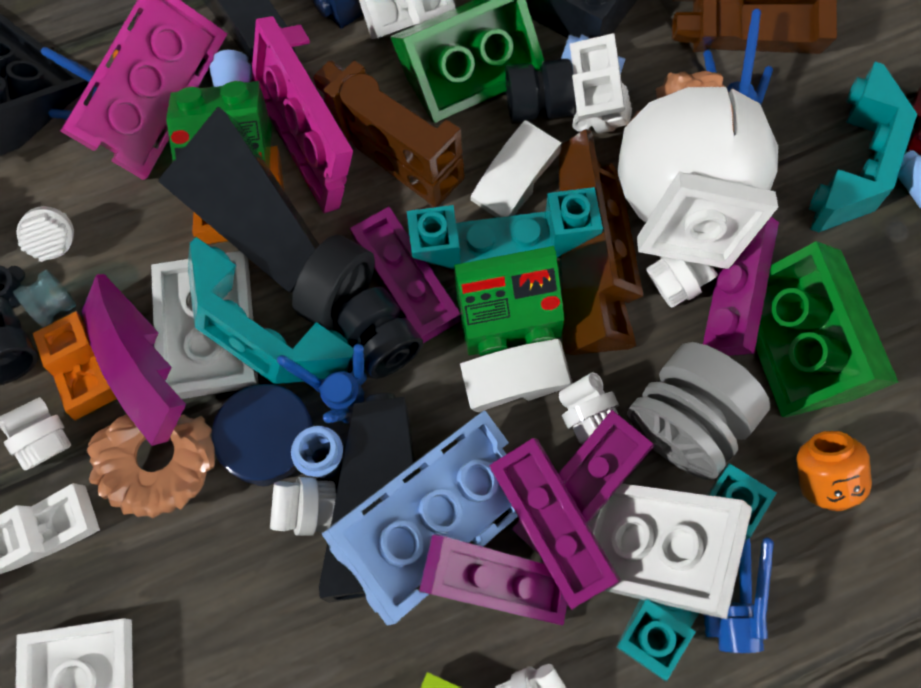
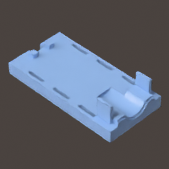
M485 410L322 533V536L331 547L330 550L333 555L355 575L364 589L367 602L375 613L378 612L387 626L396 624L429 595L415 589L422 581L432 535L445 536L467 543L473 541L474 545L483 547L518 517L489 467L490 464L506 455L502 448L509 442ZM456 439L458 443L443 454L441 450ZM419 467L421 471L404 483L403 479ZM380 497L382 502L363 515L361 511ZM506 510H508L509 513L503 519H501L496 525L495 523L491 524Z

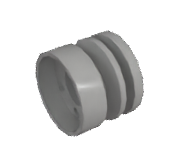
M695 342L684 343L659 373L661 382L649 383L642 394L643 397H639L634 401L627 415L631 425L655 445L652 449L671 464L700 479L714 480L725 468V461H729L738 451L737 440H745L770 410L769 397L761 384L743 366L728 355L708 345Z

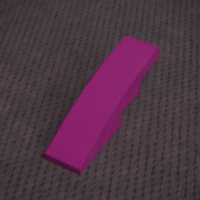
M96 274L82 309L88 341L100 370L123 410L150 445L153 446L167 442L186 403L166 382L172 367L153 347L159 332L105 274Z

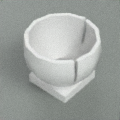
M687 87L649 102L625 127L619 154L618 176L626 200L638 217L646 222L637 236L638 252L729 269L778 208L775 191H770L778 171V145L760 103L734 89H731L728 94L726 87ZM731 105H732V108H733L734 133H733V126H732V111H731Z

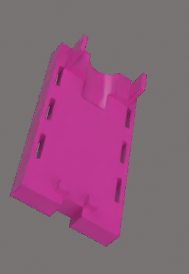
M137 0L60 132L93 151L98 149L99 145H102L115 153L111 160L113 163L142 180L148 178L169 140L166 117L171 92H178L187 87L198 88L214 59V55L218 52L228 33L181 0ZM138 13L139 15L131 31L127 30L135 14ZM117 49V55L115 56L110 67L107 68L105 65L107 64L114 50ZM202 58L206 59L198 74L195 75L194 72ZM93 86H96L97 89L87 106L83 103ZM162 129H165L166 131L156 148L153 147Z
M273 16L256 19L251 82H260L269 117L323 213L338 210L341 206L345 189L344 184H346V176L348 175L353 150L292 49L295 46L310 44V39L301 25L281 28Z

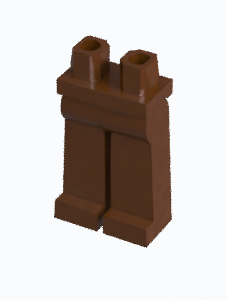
M673 0L693 1V12H676L672 22V40L693 43V52H705L708 48L745 51L751 15L754 9H760L761 11L756 51L821 54L837 39V0Z
M330 60L313 76L315 86L324 93V103L348 143L352 140L354 146L433 207H438L465 179L463 156L461 155L463 153L461 128L447 119L438 128H435L381 92L378 82L372 76L367 75L364 66L355 60L345 69Z

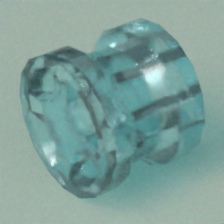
M48 269L38 273L37 281L30 286L21 285L13 290L21 305L43 328L53 323L54 316L59 312L70 311L77 306L68 291Z

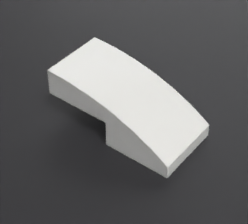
M359 0L372 39L423 23L455 9L453 0Z
M614 33L570 43L574 73L572 78L578 119L584 120L625 111Z
M525 120L486 170L471 195V201L496 218L514 216L533 194L534 183L560 154L562 143Z
M559 339L509 348L460 364L470 408L476 412H481L522 397L530 401L560 391L573 384Z
M72 483L31 507L16 505L0 514V574L51 555L100 530L85 485Z

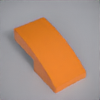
M77 311L32 333L43 367L54 377L64 410L73 420L76 421L117 399L100 370L88 341L85 323Z

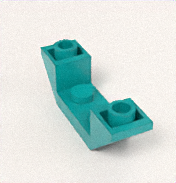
M874 62L865 78L857 77L846 99V103L852 104L847 123L875 132L869 145V149L875 151L873 160H867L859 176L838 169L827 186L821 183L818 185L809 205V210L816 212L810 227L812 231L819 233L876 211L894 189L917 113L884 64Z
M595 187L548 193L546 212L456 223L454 205L407 211L412 258L455 270V264L549 246L555 247L556 256L559 257L602 234L603 231Z
M197 237L190 242L188 276L194 324L197 330L273 384L304 382L277 363V358L280 355L295 361L321 379H325L329 374L336 371H348L353 359V348L341 334L333 330H327L316 322L292 349L279 333L270 328L264 329L248 318L245 311L237 303L231 300H223L232 290L236 265L231 262L228 255L217 247L208 246Z
M728 463L706 495L743 500L752 507L745 537L746 541L751 538L775 497L776 492ZM640 599L616 648L662 680L667 681L695 634L691 626L699 613L651 602L648 599Z

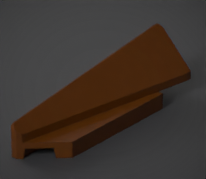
M584 129L563 143L559 154L560 191L595 187L603 226L602 234L561 255L562 305L564 313L563 351L569 355L628 350L636 347L625 302L630 303L643 297L625 196L618 171L612 163L601 166L596 158L594 136L588 129Z

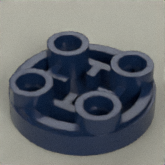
M258 384L246 387L232 395L222 405L215 417L212 427V442L215 455L222 466L240 480L256 484L257 486H270L274 482L290 476L297 470L291 458L292 444L299 433L309 427H313L311 415L301 399L284 387L273 384Z

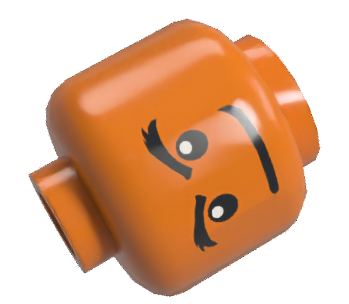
M824 431L815 434L800 447L796 457L799 484L803 496L810 503L823 509L843 511L861 504L869 496L872 487L870 457L866 447L858 440L840 431Z

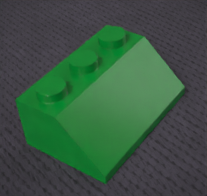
M473 0L390 36L409 84L434 123L506 91V65L532 64L536 71H539L544 61L526 0Z
M816 241L771 265L755 348L782 417H790L854 401L898 383V379L841 250Z

